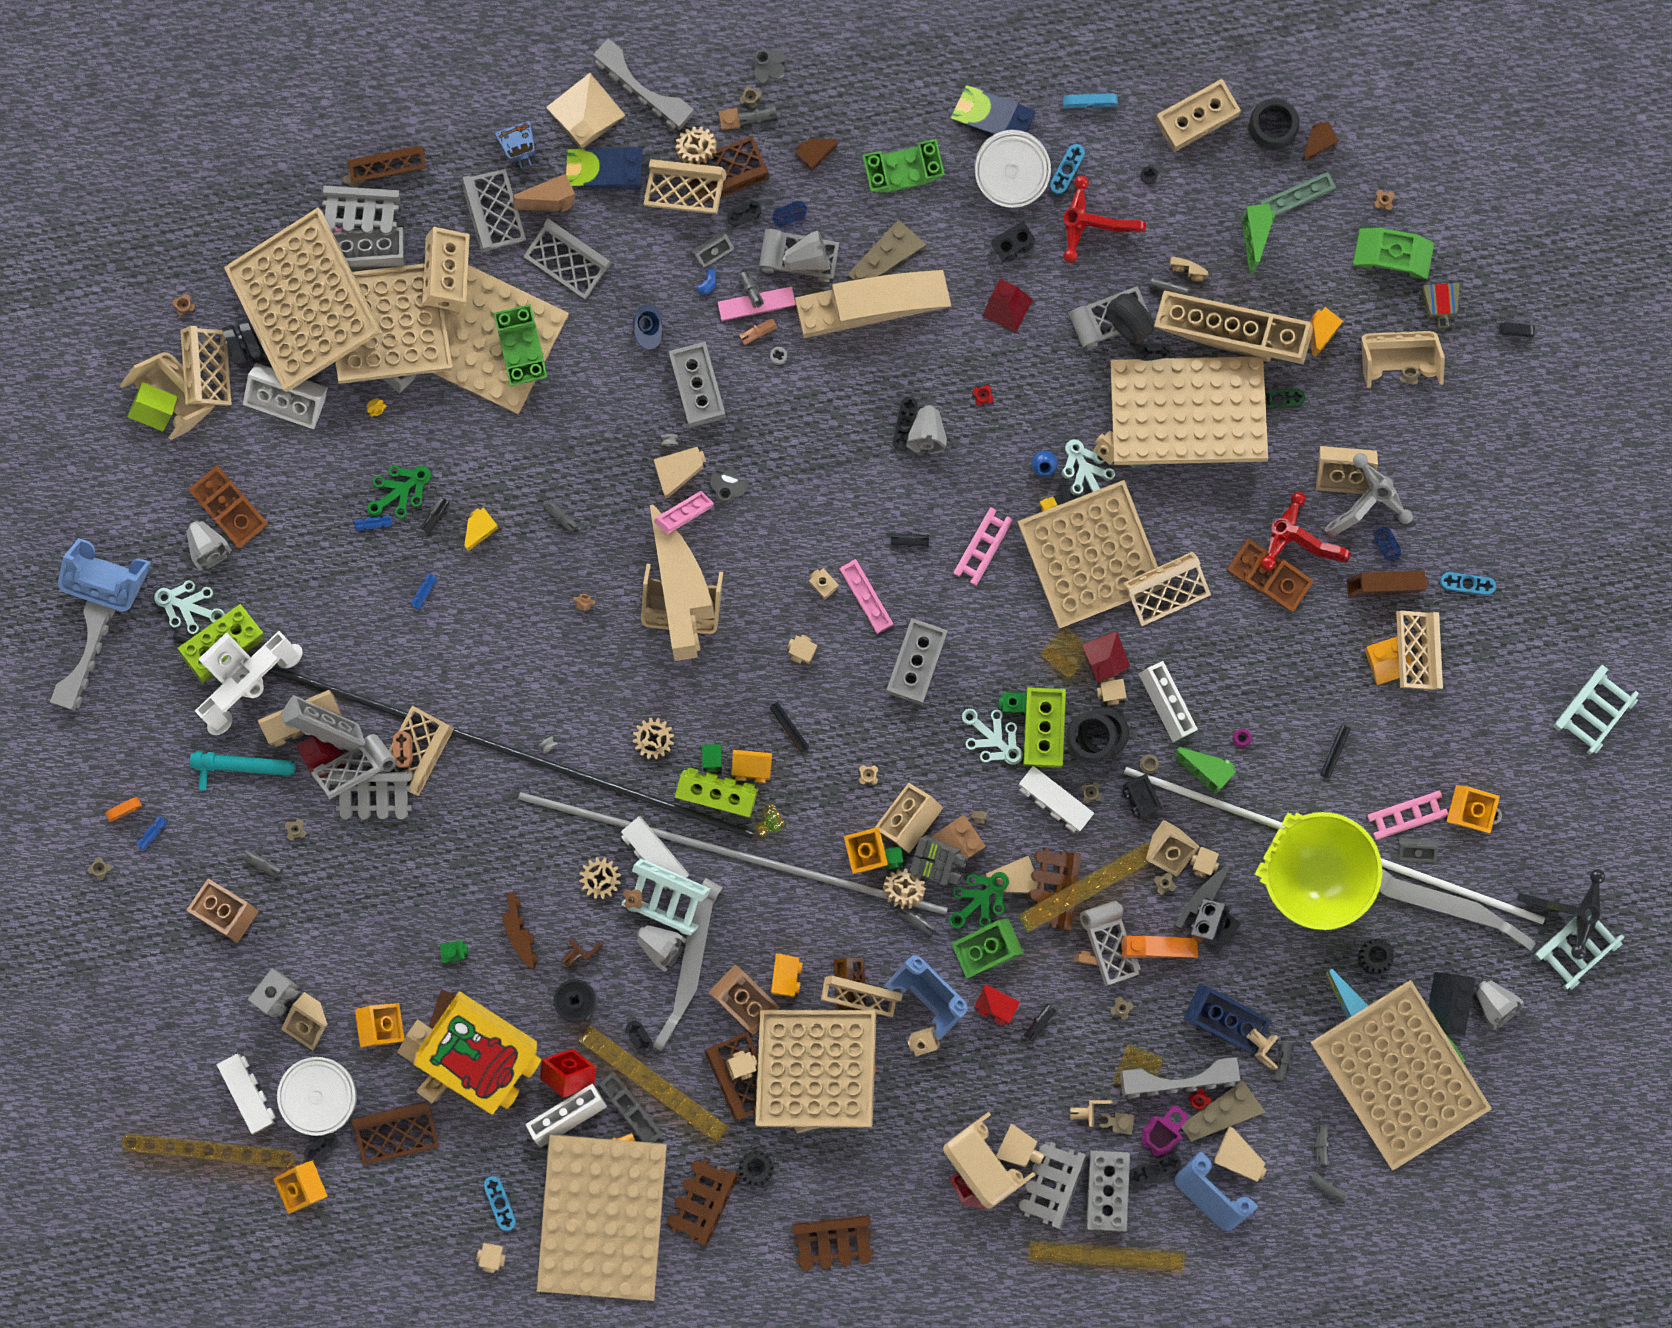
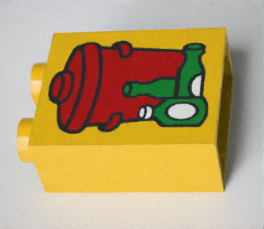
M459 991L416 1052L414 1065L493 1115L499 1105L505 1109L512 1105L519 1093V1089L513 1085L521 1074L530 1078L539 1066L541 1058L535 1055L537 1053L536 1040Z

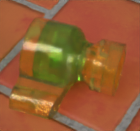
M773 803L762 808L765 821L754 825L762 838L767 836L770 831L777 832L786 826Z

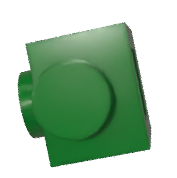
M1003 692V697H999V708H1002V713L1025 714L1027 693ZM1010 699L1016 700L1014 706L1009 704Z
M901 847L884 849L888 865L884 866V871L903 868Z

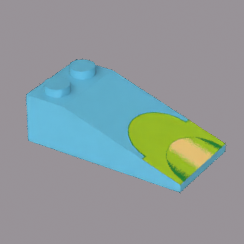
M1333 969L1325 973L1347 1019L1368 1007Z

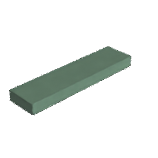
M1326 172L1260 201V205L1269 203L1270 209H1273L1274 215L1277 216L1336 190V187L1329 172Z

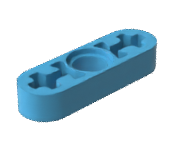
M1112 93L1067 95L1063 97L1064 108H1087V106L1114 107L1118 105L1117 94Z
M1073 144L1069 147L1050 183L1052 193L1061 195L1067 190L1084 158L1085 151L1081 145ZM1076 149H1078L1079 154L1081 156H1076L1074 162L1077 164L1075 165L1072 161L1069 160H1071L1073 156V153L1071 151H1075ZM1069 165L1073 171L1071 174H1064L1062 167ZM1061 177L1065 178L1062 182V187L1064 188L1056 190L1054 183L1058 184Z
M1447 572L1440 578L1441 587L1450 591L1487 596L1491 595L1496 589L1495 581L1489 577ZM1450 576L1451 580L1457 581L1458 577H1460L1459 588L1456 587L1457 583H1451L1450 586H1447V582H1444V579ZM1464 579L1472 580L1473 587L1471 589L1464 588ZM1477 580H1480L1479 584L1484 585L1487 581L1492 586L1488 591H1485L1484 587H1478V590H1475Z
M488 1177L484 1182V1189L495 1218L502 1230L509 1231L515 1227L516 1219L502 1182L497 1177ZM490 1180L498 1182L496 1190L497 1192L501 1190L502 1195H496L491 1198L490 1194H494L492 1188L488 1189L487 1185L490 1184ZM497 1198L505 1200L506 1204L503 1209L495 1207L494 1202ZM509 1209V1213H506L508 1219H512L510 1227L502 1225L501 1222L504 1221L503 1215L498 1217V1212H504Z

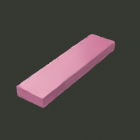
M792 287L760 293L764 304L757 308V305L756 308L752 306L748 296L719 301L718 307L721 321L796 306Z
M700 491L656 517L654 523L667 535L711 509L714 503Z
M855 559L839 568L877 635L894 625L857 560Z

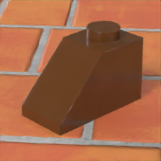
M1328 121L1325 123L1319 122L1312 126L1313 129L1309 134L1302 158L1304 162L1338 144L1339 140Z
M808 139L805 143L802 141L795 149V157L812 172L838 146V141L836 139Z

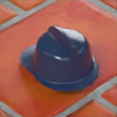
M651 304L643 305L637 310L632 326L637 343L642 348L651 350L658 347L661 342L662 315L657 307Z

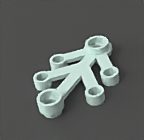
M1073 439L1066 444L1065 451L1068 459L1065 468L1062 470V476L1066 479L1071 478L1074 475L1073 465L1075 460L1079 465L1074 484L1070 488L1073 495L1077 496L1083 491L1082 482L1084 477L1092 492L1100 490L1093 474L1103 477L1106 481H1111L1115 477V472L1111 468L1104 470L1086 463L1084 457L1094 460L1096 464H1102L1105 460L1100 461L1097 458L1098 455L1085 449L1079 440ZM1073 446H1076L1078 448V451H1075L1073 449ZM1065 470H1069L1071 475L1066 474ZM1106 472H1110L1112 476L1108 477ZM1075 486L1079 488V492L1074 490Z
M190 580L172 590L168 588L159 589L155 593V602L165 608L170 619L169 623L173 628L180 627L181 619L176 616L172 605L180 608L190 634H197L199 632V626L194 622L190 611L210 618L213 623L216 621V614L225 615L221 609L209 610L193 604L204 598H211L213 591L210 587H204L200 592L182 600L176 598V596L186 591L193 592L195 590V584ZM188 583H191L193 585L192 589L190 590L186 589V585ZM210 590V595L204 596V591ZM164 594L168 596L166 601L161 600V596ZM178 619L179 623L177 625H173L172 620ZM192 625L197 627L195 632L190 631Z
M966 709L962 714L963 722L967 725H973L988 738L981 740L969 738L965 744L966 748L974 750L980 747L997 746L1003 752L990 753L989 751H983L980 754V760L984 763H988L990 760H1005L1011 765L1018 764L1023 754L1021 749L1016 746V724L1010 722L1006 725L1005 730L1008 733L1007 745L1002 741L1001 718L1003 715L1000 710H994L991 713L994 726L993 733L977 719L975 710ZM995 712H998L1000 714L999 719H995L993 717V714ZM972 714L973 720L968 721L966 715ZM1009 725L1015 727L1013 732L1008 731L1007 727ZM974 741L975 746L970 748L968 742ZM1015 752L1016 758H1010L1009 753ZM984 753L989 755L988 760H983L982 755Z

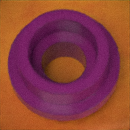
M1238 729L1234 732L1232 740L1237 747L1245 748L1251 743L1252 736L1248 730ZM1240 735L1245 736L1246 740L1244 742L1239 741L1238 737Z

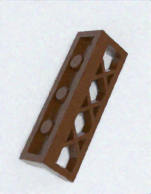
M422 145L347 160L352 183L426 169ZM420 156L422 165L413 166L408 161L412 157ZM401 160L404 162L402 167L397 170L389 166L392 161ZM383 164L385 168L381 173H375L371 170L373 165ZM363 167L367 170L362 177L355 178L353 168Z
M864 958L834 959V975L865 984ZM853 962H857L858 965L856 973L853 971ZM849 991L844 994L848 1002L851 1003L856 1000L852 992ZM865 996V997L862 998L861 1000L863 1001L864 1005L866 1006V996ZM836 1004V1010H855L854 1008Z

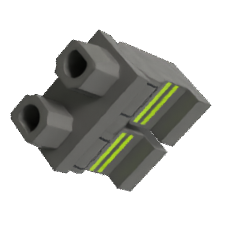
M925 835L919 839L915 852L917 856L913 859L910 873L922 875L943 885L948 883L958 885L962 881L963 874L955 871L956 866L964 868L968 857L960 853L961 849L954 848L951 845Z

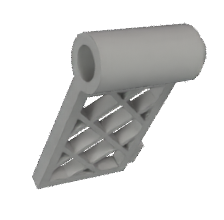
M765 229L759 268L765 273H773V271L778 270L818 277V281L829 283L830 279H834L839 242L823 240L825 246H835L834 253L828 257L829 259L833 257L832 263L829 261L831 267L830 274H824L821 271H791L789 267L782 266L783 257H785L784 251L788 250V247L785 245L786 238L794 239L798 243L799 240L806 236L783 233L775 229Z
M1138 286L1087 306L1078 307L1068 313L1083 348L1088 350L1094 349L1098 346V342L1120 334L1117 330L1113 331L1114 326L1111 322L1103 319L1107 306L1120 294L1135 292L1138 301L1148 311ZM1095 307L1104 309L1102 317L1094 316L1091 309ZM1101 323L1112 327L1110 333L1102 335L1100 331Z
M372 734L364 739V746L349 751L326 765L321 764L313 769L314 771L311 772L313 778L329 800L378 772L386 773L396 766V759L378 735ZM360 753L363 754L361 760L353 759L354 756ZM340 764H346L345 769L336 768ZM351 764L359 765L357 770H349ZM363 766H372V769L362 771ZM323 773H329L327 779L319 778V776ZM334 774H342L340 780L332 778ZM347 775H355L354 779L350 781L345 780ZM330 784L338 785L334 790H328Z
M1117 901L1085 910L1080 914L1081 924L1088 932L1105 986L1139 975L1138 970H1141L1138 959L1122 958V955L1116 952L1118 945L1121 944V939L1127 936L1121 919L1123 907ZM1114 925H1117L1119 930L1117 937L1110 933ZM1099 931L1104 934L1102 942L1096 939L1094 932ZM1108 937L1115 941L1113 949L1105 945ZM1103 949L1110 952L1108 961L1102 957ZM1114 955L1121 959L1119 967L1111 964ZM1125 962L1130 965L1132 973L1128 974L1122 970ZM1109 967L1116 971L1115 977L1112 980L1109 979L1107 973Z

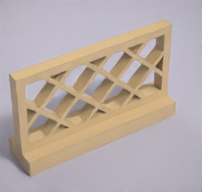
M650 159V174L644 206L717 214L723 181H726L727 176L723 167ZM655 175H662L665 178L657 186L653 182ZM675 177H681L683 182L674 188L670 181ZM693 179H699L701 184L692 190L688 183ZM711 181H718L717 188L710 192L706 185ZM668 183L672 190L663 196L659 189ZM686 185L690 192L681 198L677 191ZM704 187L709 194L699 200L695 193ZM658 191L661 198L656 202H651L650 196ZM676 193L680 200L674 204H669L666 199ZM694 195L698 202L692 206H687L684 201ZM712 197L714 200L713 208H705L702 203Z
M189 326L181 330L186 405H231L228 348L223 330L197 328V326ZM198 334H202L206 339L203 344L198 341ZM215 335H220L221 344L219 346L212 339ZM208 343L215 349L212 354L205 349ZM201 351L208 358L204 363L199 359ZM217 352L222 357L221 364L213 358ZM209 361L216 367L213 373L206 367ZM202 370L209 376L205 382L200 375ZM218 371L223 375L222 383L215 377ZM210 380L217 385L214 392L207 385ZM203 388L210 395L208 399H202ZM219 390L224 393L225 401L220 400L216 395Z
M1193 552L1123 583L1141 626L1211 595L1199 565V559ZM1196 567L1197 574L1195 578L1186 577L1188 571ZM1175 576L1181 578L1177 587L1169 585L1171 578ZM1184 580L1193 582L1189 592L1181 589ZM1157 584L1163 585L1160 595L1152 593L1153 587ZM1196 584L1203 586L1205 592L1198 595L1193 593ZM1167 587L1175 590L1172 599L1163 597ZM1140 592L1146 593L1142 603L1135 600V594ZM1179 592L1187 594L1185 601L1181 603L1175 601ZM1150 595L1158 598L1154 607L1146 605ZM1161 600L1170 602L1167 609H1158ZM1144 607L1152 610L1150 617L1145 619L1141 615Z
M1396 611L1400 688L1424 689V691L1443 689L1439 613ZM1403 616H1406L1410 621L1407 626L1404 624ZM1419 617L1421 620V627L1416 622ZM1412 626L1417 631V634L1415 636H1413V634L1410 632ZM1406 635L1411 640L1408 646L1405 643L1404 638ZM1420 636L1422 640V646L1417 641ZM1413 645L1418 650V653L1416 655H1414L1413 652L1410 650L1413 647ZM1407 654L1412 660L1409 665L1405 658ZM1421 655H1422L1423 665H1422V664L1420 663V661L1418 660ZM1414 664L1419 669V672L1417 674H1415L1414 671L1411 669L1414 666ZM1408 673L1413 679L1410 684L1407 683L1406 678ZM1422 674H1423L1424 684H1423V683L1420 681V679H1419Z
M412 706L399 731L405 732L411 729L413 735L412 743L415 742L417 752L413 753V757L418 755L420 763L414 768H411L410 765L407 770L401 772H413L416 770L413 774V780H410L408 786H411V791L408 792L419 796L454 727ZM417 712L421 715L422 723L413 725L411 718ZM431 722L439 724L437 731L429 734L427 724ZM424 725L426 735L417 738L414 728ZM402 736V738L399 739L398 742L401 741V743H402V748H403L404 739H403V736ZM427 738L428 748L420 751L418 741ZM392 743V745H391V747H390V749H389V751H390V753H391L392 755H393V743ZM407 757L399 758V761L407 760ZM395 766V772H399L398 767Z

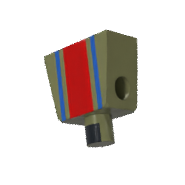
M1459 283L1423 285L1421 288L1428 318H1437L1438 328L1449 327V317H1455L1457 314Z

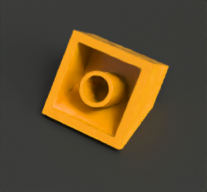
M1326 307L1322 311L1318 309L1310 321L1313 326L1310 340L1314 357L1324 348L1343 322Z
M1398 636L1367 646L1364 649L1377 685L1400 678ZM1407 654L1405 658L1406 662L1409 665V663L1411 662V658Z
M733 750L731 776L735 777L736 781L746 782L747 778L754 779L756 783H766V780H770L772 753Z
M1456 785L1446 822L1491 833L1500 796L1471 787Z
M879 827L844 836L853 874L888 865Z
M776 954L772 995L795 997V993L799 994L800 982H797V975L802 973L803 963L799 962L798 957Z
M399 1003L372 1005L355 1009L360 1048L404 1041Z
M313 1161L296 1166L273 1178L288 1214L328 1197Z

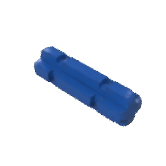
M383 516V518H367L364 521L359 519L354 521V526L357 531L364 530V528L392 526L391 516Z
M430 573L427 574L425 582L421 584L416 593V598H413L411 606L416 609L421 608L422 601H425L432 589L431 586L437 580L436 576Z
M161 816L157 817L154 825L152 824L143 834V838H140L136 843L140 849L145 850L149 846L148 843L152 842L161 831L160 829L164 828L167 824V821Z

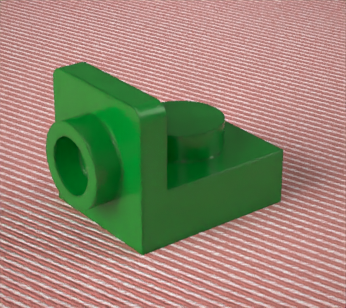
M463 940L440 944L442 963L466 960L465 956L469 955L468 945L464 944Z

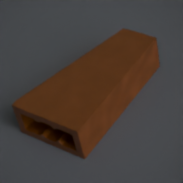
M1425 570L1367 572L1346 579L1348 598L1417 593L1426 590L1428 584Z

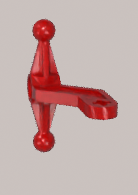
M1078 176L1075 179L1074 186L1077 190L1070 208L1064 214L1068 249L1064 252L1063 258L1070 264L1075 263L1078 259L1076 247L1082 232L1087 226L1113 232L1146 231L1147 223L1140 220H1115L1087 213L1084 190L1088 187L1089 180L1085 176Z
M1295 492L1291 496L1292 505L1281 518L1275 520L1272 524L1273 532L1271 534L1268 556L1263 557L1261 560V567L1266 571L1274 569L1276 566V556L1286 544L1292 541L1317 557L1344 563L1348 562L1351 553L1347 549L1323 543L1302 528L1296 526L1299 506L1304 505L1306 496L1302 492Z

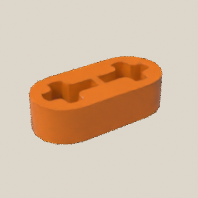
M135 797L105 812L108 821L112 822L141 808L142 804L139 798Z

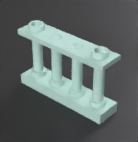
M1603 665L1597 669L1553 725L1558 731L1562 728L1570 730L1589 745L1590 749L1586 752L1589 755L1593 752L1597 753L1603 746L1601 741L1628 707L1631 709L1638 701L1636 699L1639 694L1637 691L1629 696L1607 679L1605 673L1608 669ZM1597 684H1603L1625 702L1619 711L1595 693L1594 687ZM1586 698L1594 701L1614 717L1608 726L1583 708L1584 705L1582 703ZM1574 713L1580 714L1602 731L1596 741L1572 723L1570 718Z
M640 859L636 862L632 869V872L637 873L639 876L635 890H640L642 893L646 878L655 881L656 885L650 904L642 901L643 906L641 908L631 907L627 909L632 912H639L671 926L682 934L692 935L698 929V925L691 923L698 901L702 902L709 895L710 888L646 860ZM663 886L673 890L667 912L657 908ZM681 893L691 898L685 919L674 915Z
M1589 909L1585 912V918L1588 920L1592 916ZM1576 916L1533 956L1538 961L1542 959L1547 960L1567 982L1562 988L1564 990L1568 988L1572 990L1580 983L1578 979L1611 949L1615 951L1622 945L1621 940L1624 936L1619 935L1615 939L1598 920L1595 928L1607 940L1609 945L1600 951L1588 938L1585 946L1593 953L1595 958L1586 964L1583 959L1577 960L1573 958L1571 954L1572 947L1567 943L1568 940L1566 939L1570 933L1577 936ZM1556 946L1561 947L1581 969L1574 977L1553 956L1552 950Z

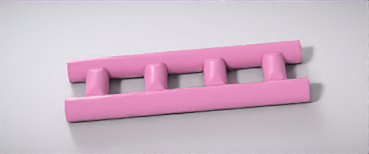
M991 507L953 572L958 577L961 576L962 572L973 577L970 583L975 586L979 583L1013 522V519L1010 517H1006L1004 521L995 517L996 510ZM990 523L1000 528L995 538L985 533ZM981 539L991 544L986 554L976 549ZM971 556L982 561L977 570L967 566Z
M1436 791L1368 814L1369 822L1375 820L1379 830L1373 833L1375 840L1447 817V809L1440 810L1437 799L1442 798L1441 792ZM1429 802L1433 813L1422 817L1419 805ZM1411 808L1415 819L1404 823L1401 811ZM1393 814L1397 825L1386 829L1382 818Z

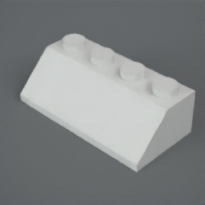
M256 363L248 374L243 405L315 429L325 402L328 387L305 380L286 392L283 390L273 368Z

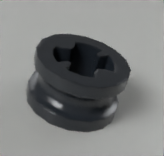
M1152 166L1144 167L1141 172V180L1145 184H1153L1158 177L1157 170ZM1148 171H1152V174H1154V177H1151L1150 180L1146 179L1147 176L1144 177V174H1147Z

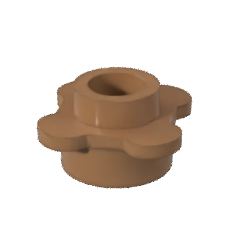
M1378 190L1374 206L1391 210L1393 207L1392 199L1395 197L1394 193Z
M188 294L173 300V305L177 308L179 316H184L185 313L192 312L195 309V305L191 303Z
M587 594L573 597V601L576 602L575 606L580 610H590L591 605L596 603Z
M640 890L624 891L623 895L626 900L624 905L626 908L636 907L639 909L643 906V896Z

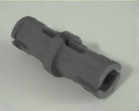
M772 107L762 110L757 108L752 112L739 113L740 125L755 122L760 124L761 121L777 119L776 108Z
M747 271V274L746 272L741 273L739 279L744 286L745 295L750 298L754 308H756V305L757 308L761 307L764 304V300L758 291V285L754 283L750 272Z
M1152 277L1149 289L1160 292L1169 291L1187 295L1189 287L1174 284L1173 281L1169 280L1167 282Z
M550 499L548 503L553 508L551 509L547 504L543 508L555 518V522L560 523L570 534L573 533L574 530L569 524L575 529L579 525L567 515L568 512L566 510H562Z
M250 849L246 851V855L242 859L257 867V870H262L274 878H277L282 870L281 867L268 861L267 857H261L250 851Z
M906 906L900 909L902 911H899L897 916L911 923L913 928H919L928 936L932 934V930L935 929L936 925L924 919L920 913L916 914Z
M1281 1042L1280 1052L1275 1060L1278 1069L1275 1070L1273 1079L1285 1082L1287 1068L1291 1064L1290 1056L1294 1046L1293 1043Z
M1316 1125V1143H1314V1147H1316V1165H1329L1328 1148H1330V1143H1328V1125Z
M1313 1172L1308 1180V1183L1322 1190L1323 1194H1328L1340 1203L1343 1202L1348 1192L1334 1185L1333 1181L1326 1180L1316 1172Z

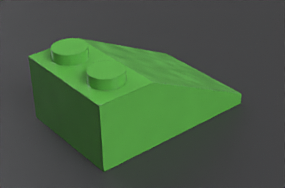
M1009 919L998 920L951 943L966 979L1024 954Z

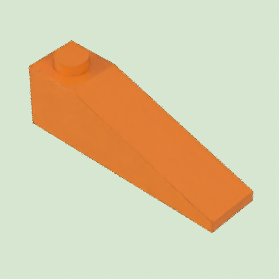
M1125 936L1121 939L1122 958H1198V941L1194 938Z

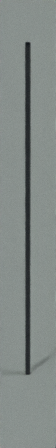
M177 632L173 635L174 640L182 643L191 639V637ZM273 666L268 671L269 673L322 691L330 690L333 695L403 719L408 714V712L276 666ZM415 714L412 716V722L422 723L421 716ZM431 722L427 724V727L437 730L439 724ZM454 728L451 734L452 736L751 839L753 837L754 831L456 728Z

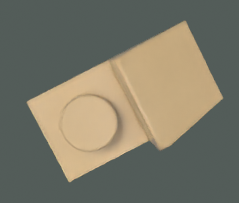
M430 1075L419 1087L417 1093L433 1103L439 1099L447 1086Z

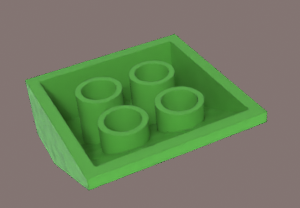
M1269 203L1247 206L1241 219L1250 275L1256 271L1271 225H1273V220H1275L1274 210L1270 209Z
M1179 747L1172 756L1215 795L1236 773L1234 770L1235 766L1228 760L1224 761L1221 758Z

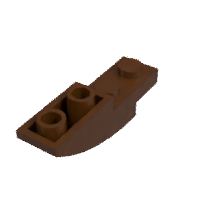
M515 892L507 893L509 913L502 914L507 935L520 958L531 969H535L534 964L538 963L536 952L532 953L531 945L535 944L534 935L529 933L528 929L521 930V927H524L523 916L518 913V908H521L520 897L516 896Z

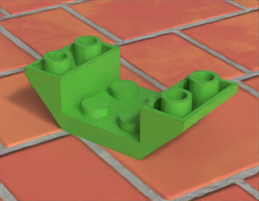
M936 139L920 142L918 147L882 154L881 151L862 155L871 192H892L928 184L945 176Z
M1385 228L1359 229L1353 266L1367 269L1377 266L1408 272L1409 277L1428 280L1434 243L1416 234Z
M531 304L493 313L510 387L548 378Z

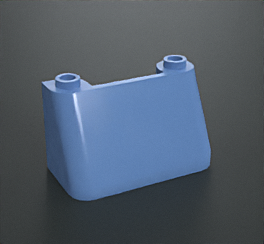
M78 538L63 557L58 579L59 589L64 593L118 611H127L132 606L147 576L151 562L135 559L131 562L128 569L95 558L93 544Z
M918 956L910 957L885 984L891 992L899 988L902 989V993H905L910 989L936 1015L931 1022L936 1024L933 1034L939 1040L967 1012L966 1002Z
M1197 1152L1177 1173L1175 1185L1220 1229L1230 1231L1251 1215L1258 1205L1248 1197H1240L1232 1202L1225 1197L1205 1177L1211 1169V1161L1202 1152Z

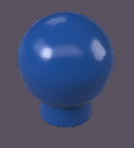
M1040 451L1032 459V470L1041 477L1051 476L1057 469V458L1049 451Z

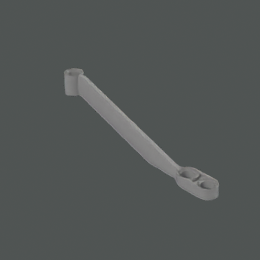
M1382 869L1379 892L1386 897L1497 928L1503 934H1508L1509 938L1518 945L1522 944L1526 947L1525 950L1529 952L1536 945L1531 938L1477 902L1395 879Z
M705 878L702 885L710 888V892L702 902L698 901L691 922L698 925V929L692 935H687L673 1013L653 1047L660 1051L663 1050L665 1043L669 1040L676 1024L679 1023L697 991L712 907L719 892L723 889V887Z

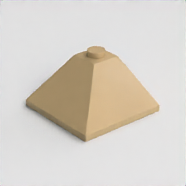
M591 73L546 107L580 149L587 147L626 116Z

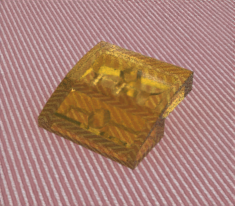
M1065 626L1040 655L1070 679L1086 660L1081 644L1086 642Z
M1127 1044L1112 1082L1121 1085L1120 1072L1143 1069L1157 1077L1163 1058Z

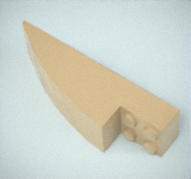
M943 270L900 273L832 284V290L795 298L803 339L951 307Z
M1169 291L1163 292L1154 325L1155 328L1194 342L1243 356L1261 357L1266 362H1270L1272 357L1299 364H1304L1313 332V326L1308 321Z
M650 505L674 660L697 658V651H700L696 621L715 618L709 590L702 571L683 537L677 530L666 535L654 523L655 518L661 515V512L654 505Z

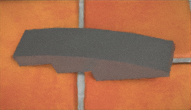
M1226 865L1214 874L1193 895L1173 925L1174 927L1181 929L1189 913L1196 916L1199 905H1202L1203 899L1214 900L1230 866Z
M614 1071L598 1083L643 1142L652 1143L662 1135L661 1131Z

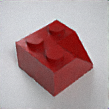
M985 984L974 1008L977 1009L976 1013L986 1017L988 1014L994 1018L993 1021L1004 1026V1024L1008 1025L1020 1002Z
M573 1048L544 1058L541 1061L540 1079L563 1098L578 1093L591 1084H595L596 1066Z

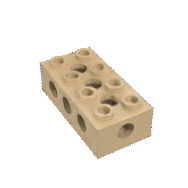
M1223 79L1160 112L1156 115L1155 122L1172 151L1176 152L1239 117L1241 110ZM1215 104L1218 106V109H1213L1210 105ZM1199 113L1202 118H1196L1194 114ZM1183 122L1186 126L1180 127L1177 123Z
M433 227L426 235L422 304L458 312L464 306L467 296L469 234Z

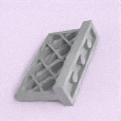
M506 169L470 177V175L462 177L461 184L481 253L526 241L518 210L509 207V204L511 203L512 205L513 193ZM503 175L505 182L502 187L492 182L494 177ZM482 180L486 182L487 186L484 191L476 188L474 181ZM490 185L499 190L495 198L485 193ZM501 192L509 195L510 200L507 205L497 200ZM483 196L493 201L489 209L483 207L480 203ZM494 203L504 207L500 216L490 211ZM506 209L514 213L515 218L512 223L502 217ZM488 214L498 219L494 227L486 223L485 219ZM500 220L509 225L506 233L496 229ZM511 227L519 230L521 237L513 239L507 234ZM493 231L503 236L500 242L492 244L491 235Z
M550 219L546 220L544 227L523 256L584 299L588 297L606 269L612 264L611 261ZM546 231L552 235L554 243L543 245L542 237ZM566 244L569 254L559 255L557 245ZM554 246L556 256L546 258L544 247ZM541 248L543 259L534 260L530 257L534 249ZM582 255L584 264L574 266L572 256ZM570 256L571 267L561 269L559 258ZM557 259L558 269L552 271L547 269L546 261ZM596 265L601 268L597 276L589 277L588 266ZM585 267L587 277L576 279L575 269ZM572 269L574 280H563L562 271ZM587 280L588 289L585 293H582L578 290L577 282Z

